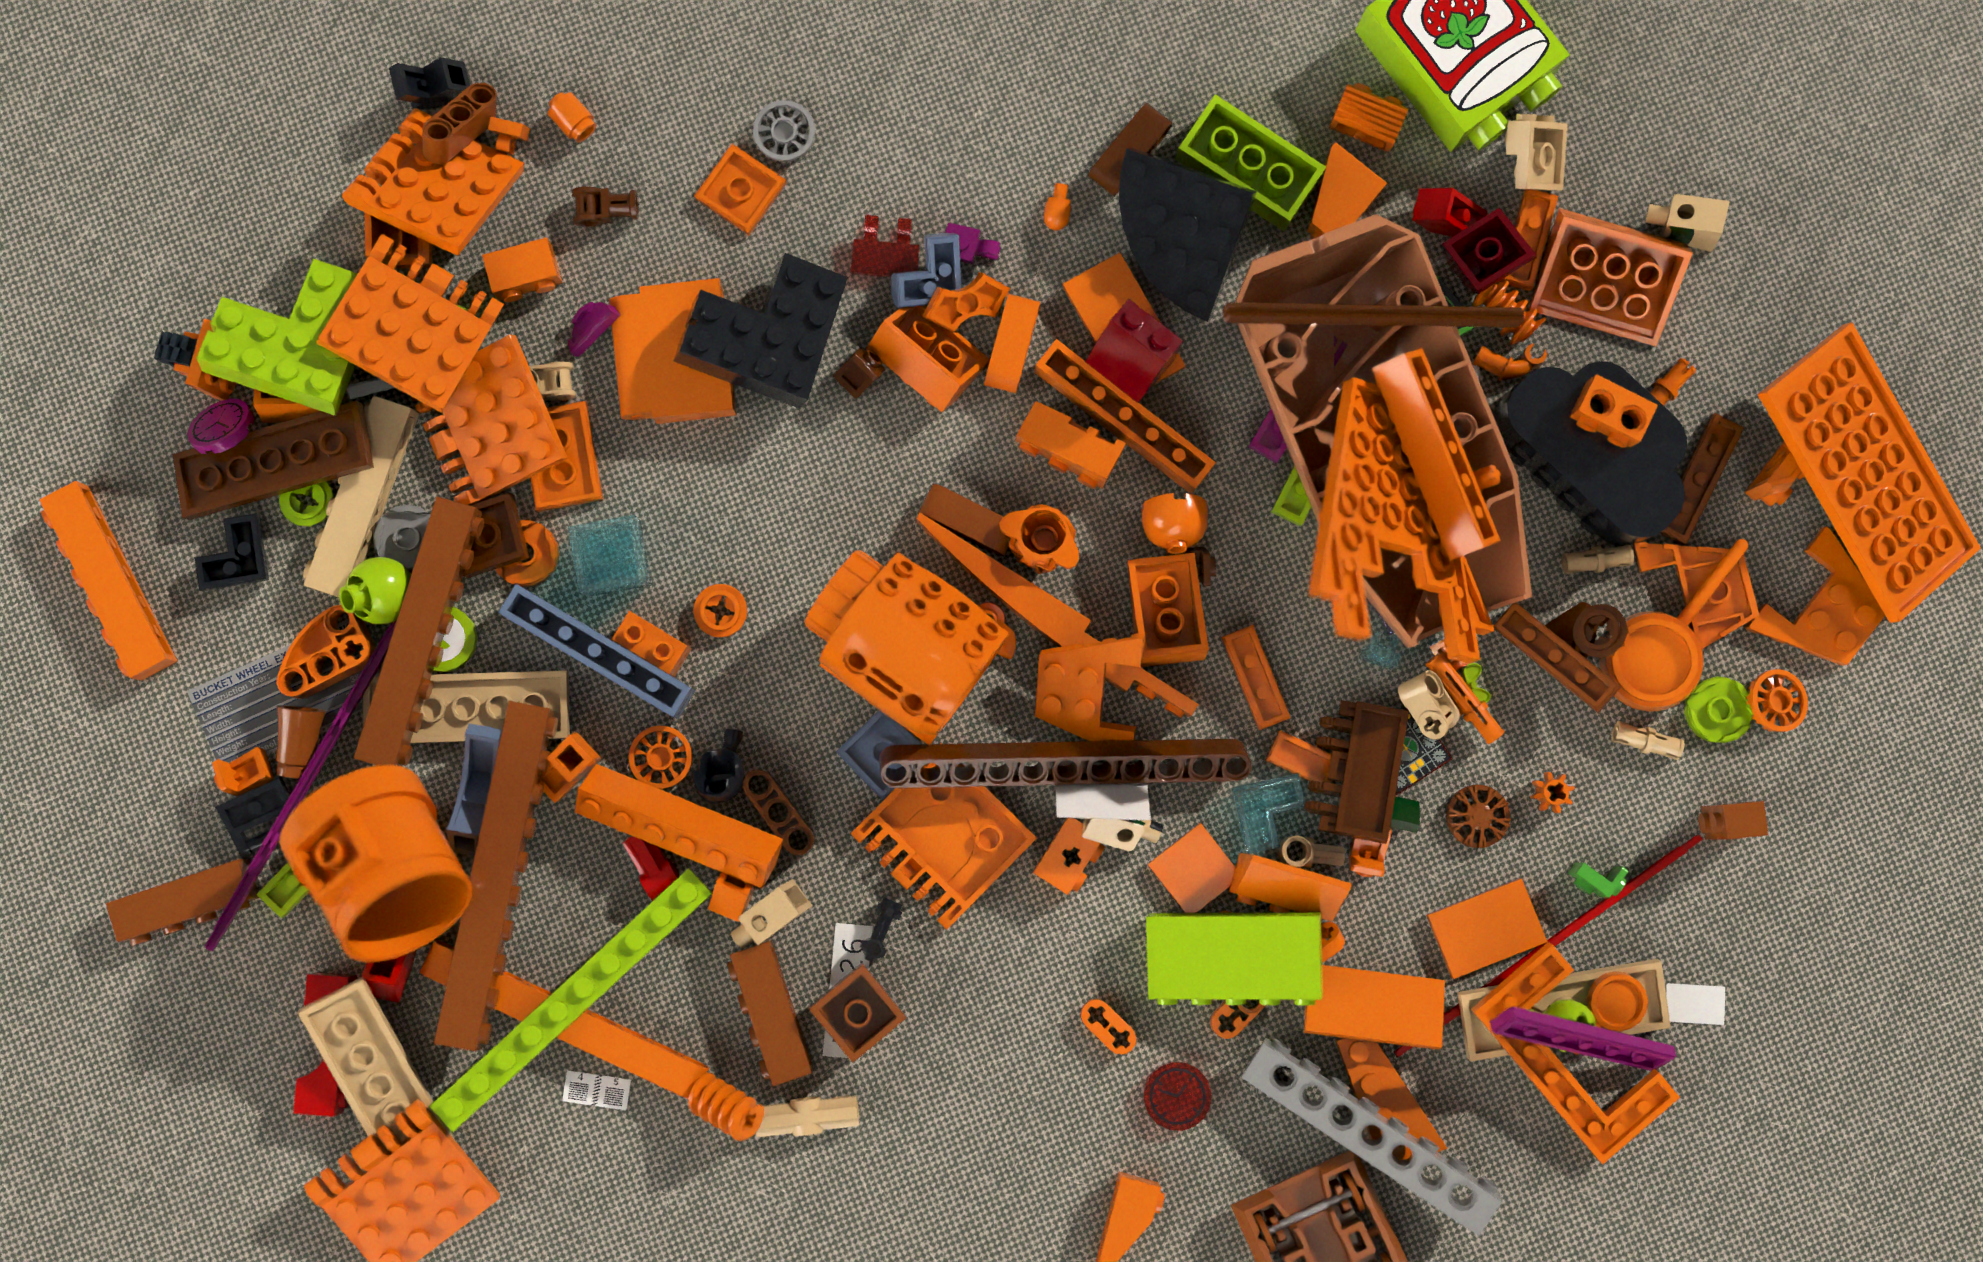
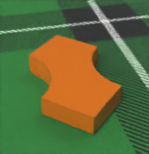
M979 272L970 284L961 289L947 290L937 287L922 317L953 333L963 321L972 316L987 315L995 318L1010 288Z

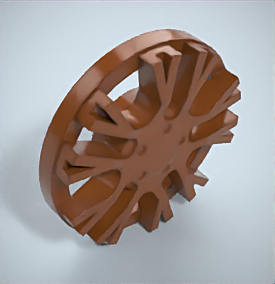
M1470 785L1460 789L1452 796L1446 809V822L1449 831L1457 841L1472 848H1485L1497 843L1505 836L1511 821L1508 803L1505 801V798L1497 790L1485 785ZM1478 790L1488 792L1485 801L1482 803L1478 800ZM1465 793H1470L1474 801L1473 804L1469 803ZM1495 797L1498 801L1490 808L1487 804ZM1457 800L1465 804L1466 809L1464 812L1453 810ZM1502 807L1503 818L1494 817V810ZM1463 816L1465 822L1453 823L1452 817ZM1492 820L1502 825L1500 830L1490 825ZM1464 825L1470 828L1466 838H1463L1457 832ZM1486 828L1490 829L1495 835L1488 841H1486L1484 836ZM1475 830H1479L1478 843L1473 842Z

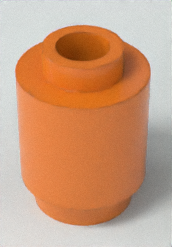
M563 92L558 93L550 100L548 116L569 139L574 138L577 143H580L595 131L597 125L593 121L594 116L572 92L566 94Z

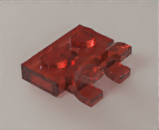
M865 215L864 240L854 239L851 274L891 278L893 273L918 271L920 245L910 244L912 219L898 218L897 243L878 241L879 216Z

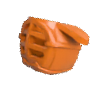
M1038 504L1029 507L1027 510L1010 512L999 523L1000 531L1011 538L1009 548L1017 562L1032 568L1035 573L1041 575V573L1052 572L1058 565L1065 569H1071L1076 566L1079 560V551L1074 541L1076 530L1067 516L1058 508Z

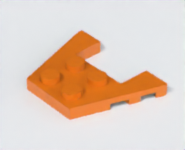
M1825 526L1820 529L1804 552L1829 570L1831 574L1798 617L1791 623L1766 603L1758 609L1759 616L1749 621L1744 628L1749 632L1767 636L1776 642L1786 643L1802 649L1803 652L1844 666L1849 664L1885 617V614L1865 579L1830 528Z
M1647 542L1633 544L1639 573L1671 565L1675 566L1685 606L1730 550L1725 548L1691 547ZM1744 554L1690 623L1691 630L1697 636L1702 649L1759 616Z
M1132 634L1129 638L1117 640L1116 638L1103 639L1100 643L1088 645L1079 643L1041 650L1038 664L1035 717L1087 741L1135 740L1136 726L1102 722L1106 663L1141 667L1145 634Z

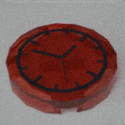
M1177 1061L1159 1065L1149 1074L1144 1085L1143 1101L1147 1113L1158 1125L1168 1130L1184 1131L1195 1127L1206 1117L1211 1106L1212 1092L1207 1078L1198 1068L1186 1062Z

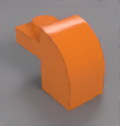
M578 732L569 734L546 758L550 762L547 771H542L539 784L544 786L543 791L554 803H557L582 778L587 777L595 764L600 762L601 756Z

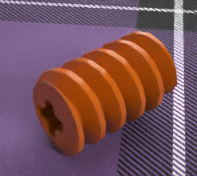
M1506 280L1499 284L1495 283L1480 294H1477L1471 306L1479 307L1484 304L1485 307H1520L1524 311L1528 300L1524 299L1516 303L1515 299L1519 293L1517 290L1506 294L1505 291L1509 285V282ZM1534 308L1527 312L1524 311L1523 325L1517 328L1503 327L1500 334L1504 336L1512 332L1513 336L1509 342L1511 345L1521 341L1524 342L1546 318L1534 321L1538 310Z
M707 1072L700 1076L689 1094L688 1105L692 1114L701 1117L705 1122L711 1123L713 1127L721 1129L723 1133L731 1135L735 1140L744 1141L752 1137L763 1121L764 1106L756 1105V1100L753 1097L746 1096L743 1091L736 1090L733 1085L726 1084L723 1079L716 1078L712 1073Z

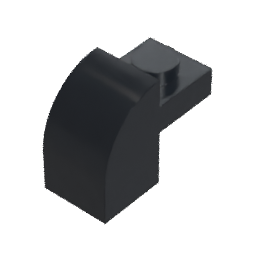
M440 57L423 68L396 63L389 68L396 100L411 102L412 109L427 110L446 106L470 86L465 62Z

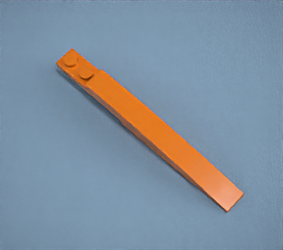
M919 513L916 518L917 523L946 553L1001 603L1054 645L1062 647L1079 643L1084 645L1100 643V641L1085 633L1086 628L1091 622L1090 619L922 513ZM1106 663L1105 681L1124 693L1127 692L1132 682L1138 685L1136 691L1151 701H1153L1154 697L1166 703L1164 709L1180 719L1183 715L1191 717L1199 705L1141 667Z

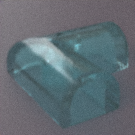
M1299 774L1231 788L1246 854L1280 847L1273 814L1305 807Z

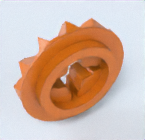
M727 584L711 585L705 588L696 598L693 609L694 618L699 628L706 634L713 637H729L741 630L747 619V603L743 595L736 588ZM725 597V608L734 613V615H724L722 620L719 621V625H717V615L707 609V607H719L720 602Z

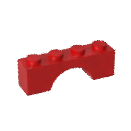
M322 972L307 974L304 1007L356 981L357 975ZM324 1059L313 1072L296 1079L293 1114L335 1117L344 1113V1108H348L349 1103Z

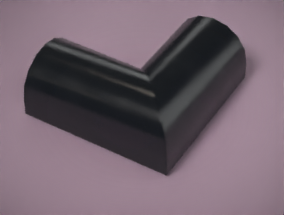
M258 513L223 519L228 552L194 557L199 591L269 580L261 519Z

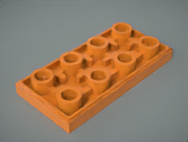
M1120 252L1062 284V288L1095 345L1111 318L1128 299L1160 322ZM1179 353L1154 385L1185 369L1186 365Z
M1322 965L1323 997L1321 1000H1315V1005L1305 1006L1303 1033L1436 1050L1442 1048L1445 980Z

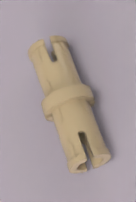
M1631 545L1604 549L1601 546L1592 547L1589 551L1562 554V567L1566 575L1583 571L1600 573L1608 568L1633 566L1634 553Z
M1617 721L1612 731V742L1632 746L1644 754L1651 752L1679 760L1684 750L1683 739L1657 733L1651 727L1643 729Z

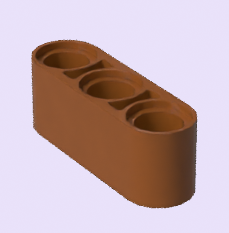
M474 83L428 119L422 129V153L424 158L435 164L446 163L486 131L489 126L490 116L496 118L497 92L495 88L487 83Z
M932 484L918 514L922 513L950 532L1004 557L1009 548L1011 538L1000 531L999 523L1003 516L943 486Z

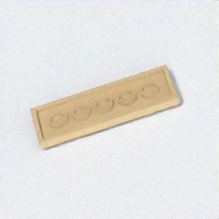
M569 671L431 675L430 680L433 681V689L429 699L423 701L420 713H423V721L419 731L413 733L410 744L465 742V732L469 723L503 730L509 701L550 708L555 711L554 717L558 718L555 737H549V739H566L570 734ZM374 676L363 695V726L379 676Z
M1658 959L1571 973L1530 1008V1010L1543 1013L1550 1004L1565 999L1580 1002L1588 1007V990L1593 982L1605 973L1617 971L1627 973L1637 979L1646 990L1648 998L1647 1012L1641 1022L1632 1029L1619 1033L1632 1035L1671 1028L1662 961ZM1498 985L1457 992L1466 1056L1470 1062L1509 1055L1471 1010Z
M363 977L299 1009L297 1014L367 1136L374 1135L390 1152L391 1150L379 1138L377 1130L386 1125L401 1142L406 1140L408 1137L397 1126L394 1117L401 1111L407 1115L405 1108L419 1099L454 1139L449 1128L429 1107L434 1103Z

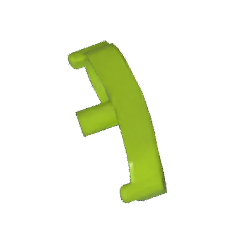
M1470 663L1464 666L1461 674L1465 683L1480 702L1484 700L1488 703L1491 694L1483 688L1477 687L1475 682L1482 671L1481 665Z

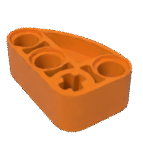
M341 605L332 606L311 620L296 636L282 661L276 682L280 692L289 697L305 699L363 670L376 649V645L364 621L355 613H347L350 619L349 624L345 629L339 630L337 620L342 614L347 613ZM357 645L363 647V650L359 651L361 654L360 658L353 656V653L357 652L355 649ZM331 658L334 664L333 670L330 674L324 676L321 670L322 664L325 660ZM300 674L303 684L299 690L293 691L291 681L294 676Z

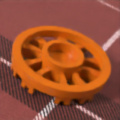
M1773 669L1761 673L1750 683L1751 686L1748 687L1750 693L1746 697L1748 699L1747 705L1750 704L1754 715L1752 719H1755L1757 724H1761L1763 729H1767L1770 732H1786L1795 729L1803 722L1808 710V698L1803 684L1795 675L1782 669ZM1784 678L1791 682L1787 689L1782 686ZM1763 681L1766 684L1767 690L1761 686ZM1797 691L1799 696L1793 698L1791 693ZM1757 694H1761L1764 696L1763 698L1757 697ZM1758 703L1763 705L1762 711H1760ZM1793 704L1800 705L1798 714L1791 710ZM1776 716L1779 718L1780 726L1775 725Z
M659 725L647 728L636 736L630 746L628 759L630 769L638 781L658 789H666L677 785L687 776L692 766L693 755L690 743L681 732L669 726ZM664 731L669 732L666 745L662 744ZM656 732L658 742L655 745H651L646 738L648 734ZM677 736L683 745L678 749H672L671 742ZM640 742L650 748L647 753L637 748ZM686 752L687 757L675 759L674 753ZM635 755H645L646 763L636 766ZM675 762L685 764L681 774L674 771L673 764ZM648 766L653 768L645 777L640 774ZM668 769L674 778L670 782L665 774V770ZM656 771H660L662 774L661 783L651 782L652 776Z

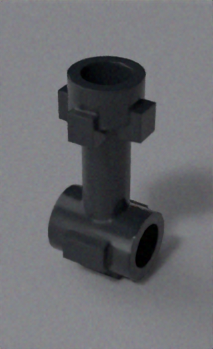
M883 897L881 903L878 902L875 910L880 913L875 928L871 937L862 940L860 944L865 960L873 962L875 959L885 956L887 950L884 948L883 941L892 920H899L901 917V904Z

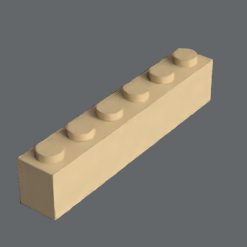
M374 395L371 402L366 403L364 406L374 468L338 478L340 487L336 497H332L328 503L326 514L329 517L324 529L321 528L315 539V547H317L313 560L307 562L303 572V578L305 579L303 586L339 598L340 589L346 586V581L351 571L359 563L367 559L373 542L376 523L383 515L419 416L410 407Z

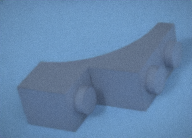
M470 723L466 729L461 781L453 813L447 827V841L453 852L475 856L501 739V729Z

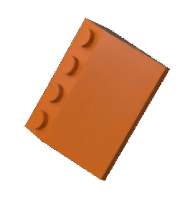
M1559 208L1547 241L1529 310L1536 308L1539 314L1657 347L1693 252L1687 244Z

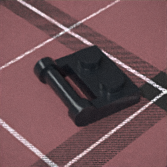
M281 776L224 801L215 807L238 853L243 859L255 855V851L260 849L270 830L250 839L246 837L244 831L279 816L291 795Z

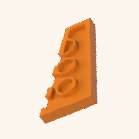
M1349 1038L1335 1039L1355 1098L1358 1100L1362 1097L1369 1099L1380 1108L1378 1113L1389 1120L1392 1116L1399 1119L1409 1127L1407 1132L1417 1139L1423 1136L1439 1147L1437 1152L1448 1149L1377 1042ZM1375 1125L1366 1127L1370 1140H1377L1382 1136V1131L1379 1127ZM1398 1145L1393 1149L1392 1154L1399 1160H1405L1411 1156L1412 1151L1405 1145Z

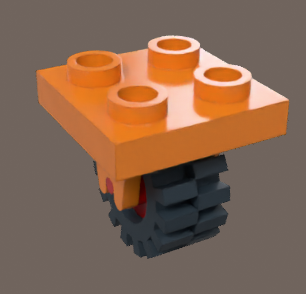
M203 319L199 334L184 331V335L181 336L177 333L162 331L154 355L155 360L169 364L174 367V371L186 375L185 384L215 399H229L236 383L202 372L197 361V355L207 331L213 332L211 327L212 320Z

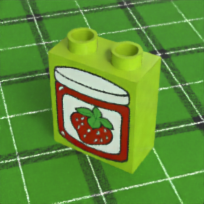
M1375 0L1366 7L1355 29V32L1450 153L1469 139L1478 151H1481L1507 131L1508 120L1503 114L1517 103L1522 101L1530 112H1534L1554 97L1563 88L1555 74L1570 56L1569 52L1527 0Z

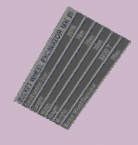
M350 619L338 623V629H345ZM364 621V623H365V625H366V627H367V629H368V631H369V633H370V635H371V637H372V639H373V641H374V643H375V645H376V647H377L378 644H377V642H376V640H375V637H374V635H373V633H372V631H371V628H370L368 622ZM288 645L190 689L187 693L215 759L230 763L256 747L264 749L266 754L277 749L278 705L304 706L325 710L326 713L321 729L331 725L363 670L308 698L297 699L289 697L280 692L276 683L282 661L290 647ZM357 645L355 646L357 652H354L353 656L360 658L361 654L359 651H362L363 647ZM331 658L325 660L322 664L321 670L324 676L330 674L333 670L334 664ZM384 660L380 665L378 671L376 672L375 676H380ZM300 674L294 676L291 681L293 691H297L303 684ZM363 697L352 715L363 711Z

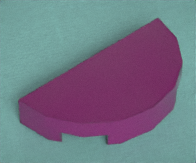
M588 302L579 308L571 321L574 324L572 340L568 339L571 355L580 357L620 316V313L614 306L603 302Z

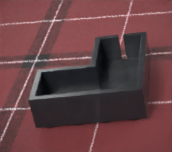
M785 253L777 263L761 312L700 290L693 301L685 325L686 329L681 336L673 362L800 409L809 398L848 277Z

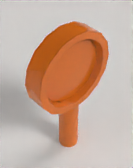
M1613 971L1601 975L1593 982L1588 990L1587 1006L1594 1015L1596 1027H1605L1608 1030L1621 1032L1632 1029L1641 1022L1647 1012L1648 998L1646 990L1637 979L1627 973Z

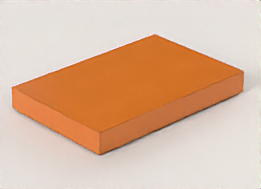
M582 401L547 408L568 458L530 477L536 511L541 512L604 500L587 403Z
M1522 878L1426 915L1451 979L1458 978L1547 943Z

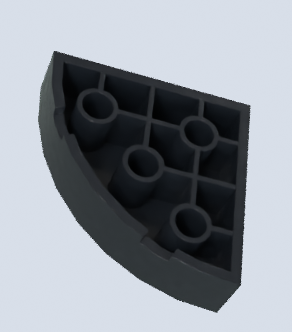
M1132 147L1126 148L1120 173L1119 205L1123 230L1131 252L1145 276L1163 296L1185 312L1209 322L1214 314L1257 191Z

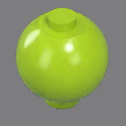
M373 557L366 559L351 571L347 578L346 586L340 589L339 600L341 606L347 613H355L360 619L368 623L382 625L395 622L398 619L412 574L403 564L391 558Z

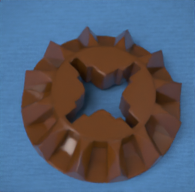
M1596 604L1587 607L1577 616L1573 625V639L1577 647L1586 655L1599 659L1601 657L1614 656L1620 647L1625 646V639L1629 633L1626 618L1618 609L1607 604ZM1605 623L1608 624L1606 630L1612 637L1605 638L1601 636L1598 640H1595L1597 634L1590 625L1602 627Z

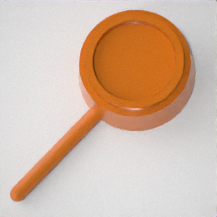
M1738 539L1677 618L1655 611L1640 612L1626 617L1629 633L1625 639V646L1620 647L1614 656H1606L1599 659L1600 670L1621 687L1614 695L1620 702L1641 711H1662L1680 704L1695 690L1702 675L1703 652L1697 636L1688 625L1748 549V542L1745 539Z

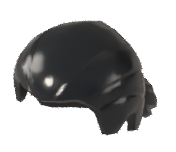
M726 729L722 747L704 753L699 757L698 770L692 771V778L695 790L703 800L710 803H723L735 798L741 791L745 771L741 758L736 751L743 738V731Z

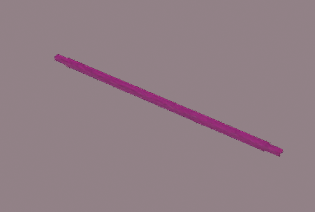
M397 621L392 622L385 631L215 924L214 930L204 946L207 950L214 952L222 936L227 932L279 842L285 822L304 799L385 659Z

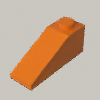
M1123 1172L1118 1173L1095 1262H1118L1153 1222L1154 1214L1161 1213L1165 1193L1160 1192L1161 1186L1159 1182Z

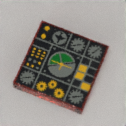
M1410 712L1396 795L1453 759L1440 739L1434 740L1424 736Z

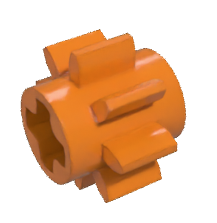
M1544 772L1545 781H1532V784L1537 788L1535 794L1530 796V799H1537L1541 803L1539 806L1540 811H1545L1551 805L1554 813H1561L1560 804L1572 805L1573 802L1568 797L1569 791H1573L1575 787L1567 786L1564 782L1566 779L1565 774H1560L1553 780L1551 772ZM1555 786L1554 793L1558 796L1557 798L1549 799L1551 793L1547 788Z

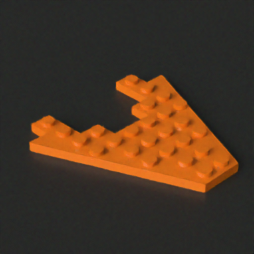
M1355 377L1346 380L1342 386L1322 511L1318 515L1320 524L1309 585V596L1332 602L1333 624L1336 636L1355 640L1371 637L1362 575L1373 578L1383 574L1380 548L1411 555L1416 588L1438 593L1439 615L1443 623L1444 647L1448 659L1469 664L1480 660L1476 634L1485 635L1494 632V626L1464 555L1449 560L1446 551L1442 548L1438 530L1433 519L1428 514L1427 503L1421 489L1415 482L1414 471L1408 457L1402 450L1401 439L1395 425L1389 418L1388 407L1376 384Z

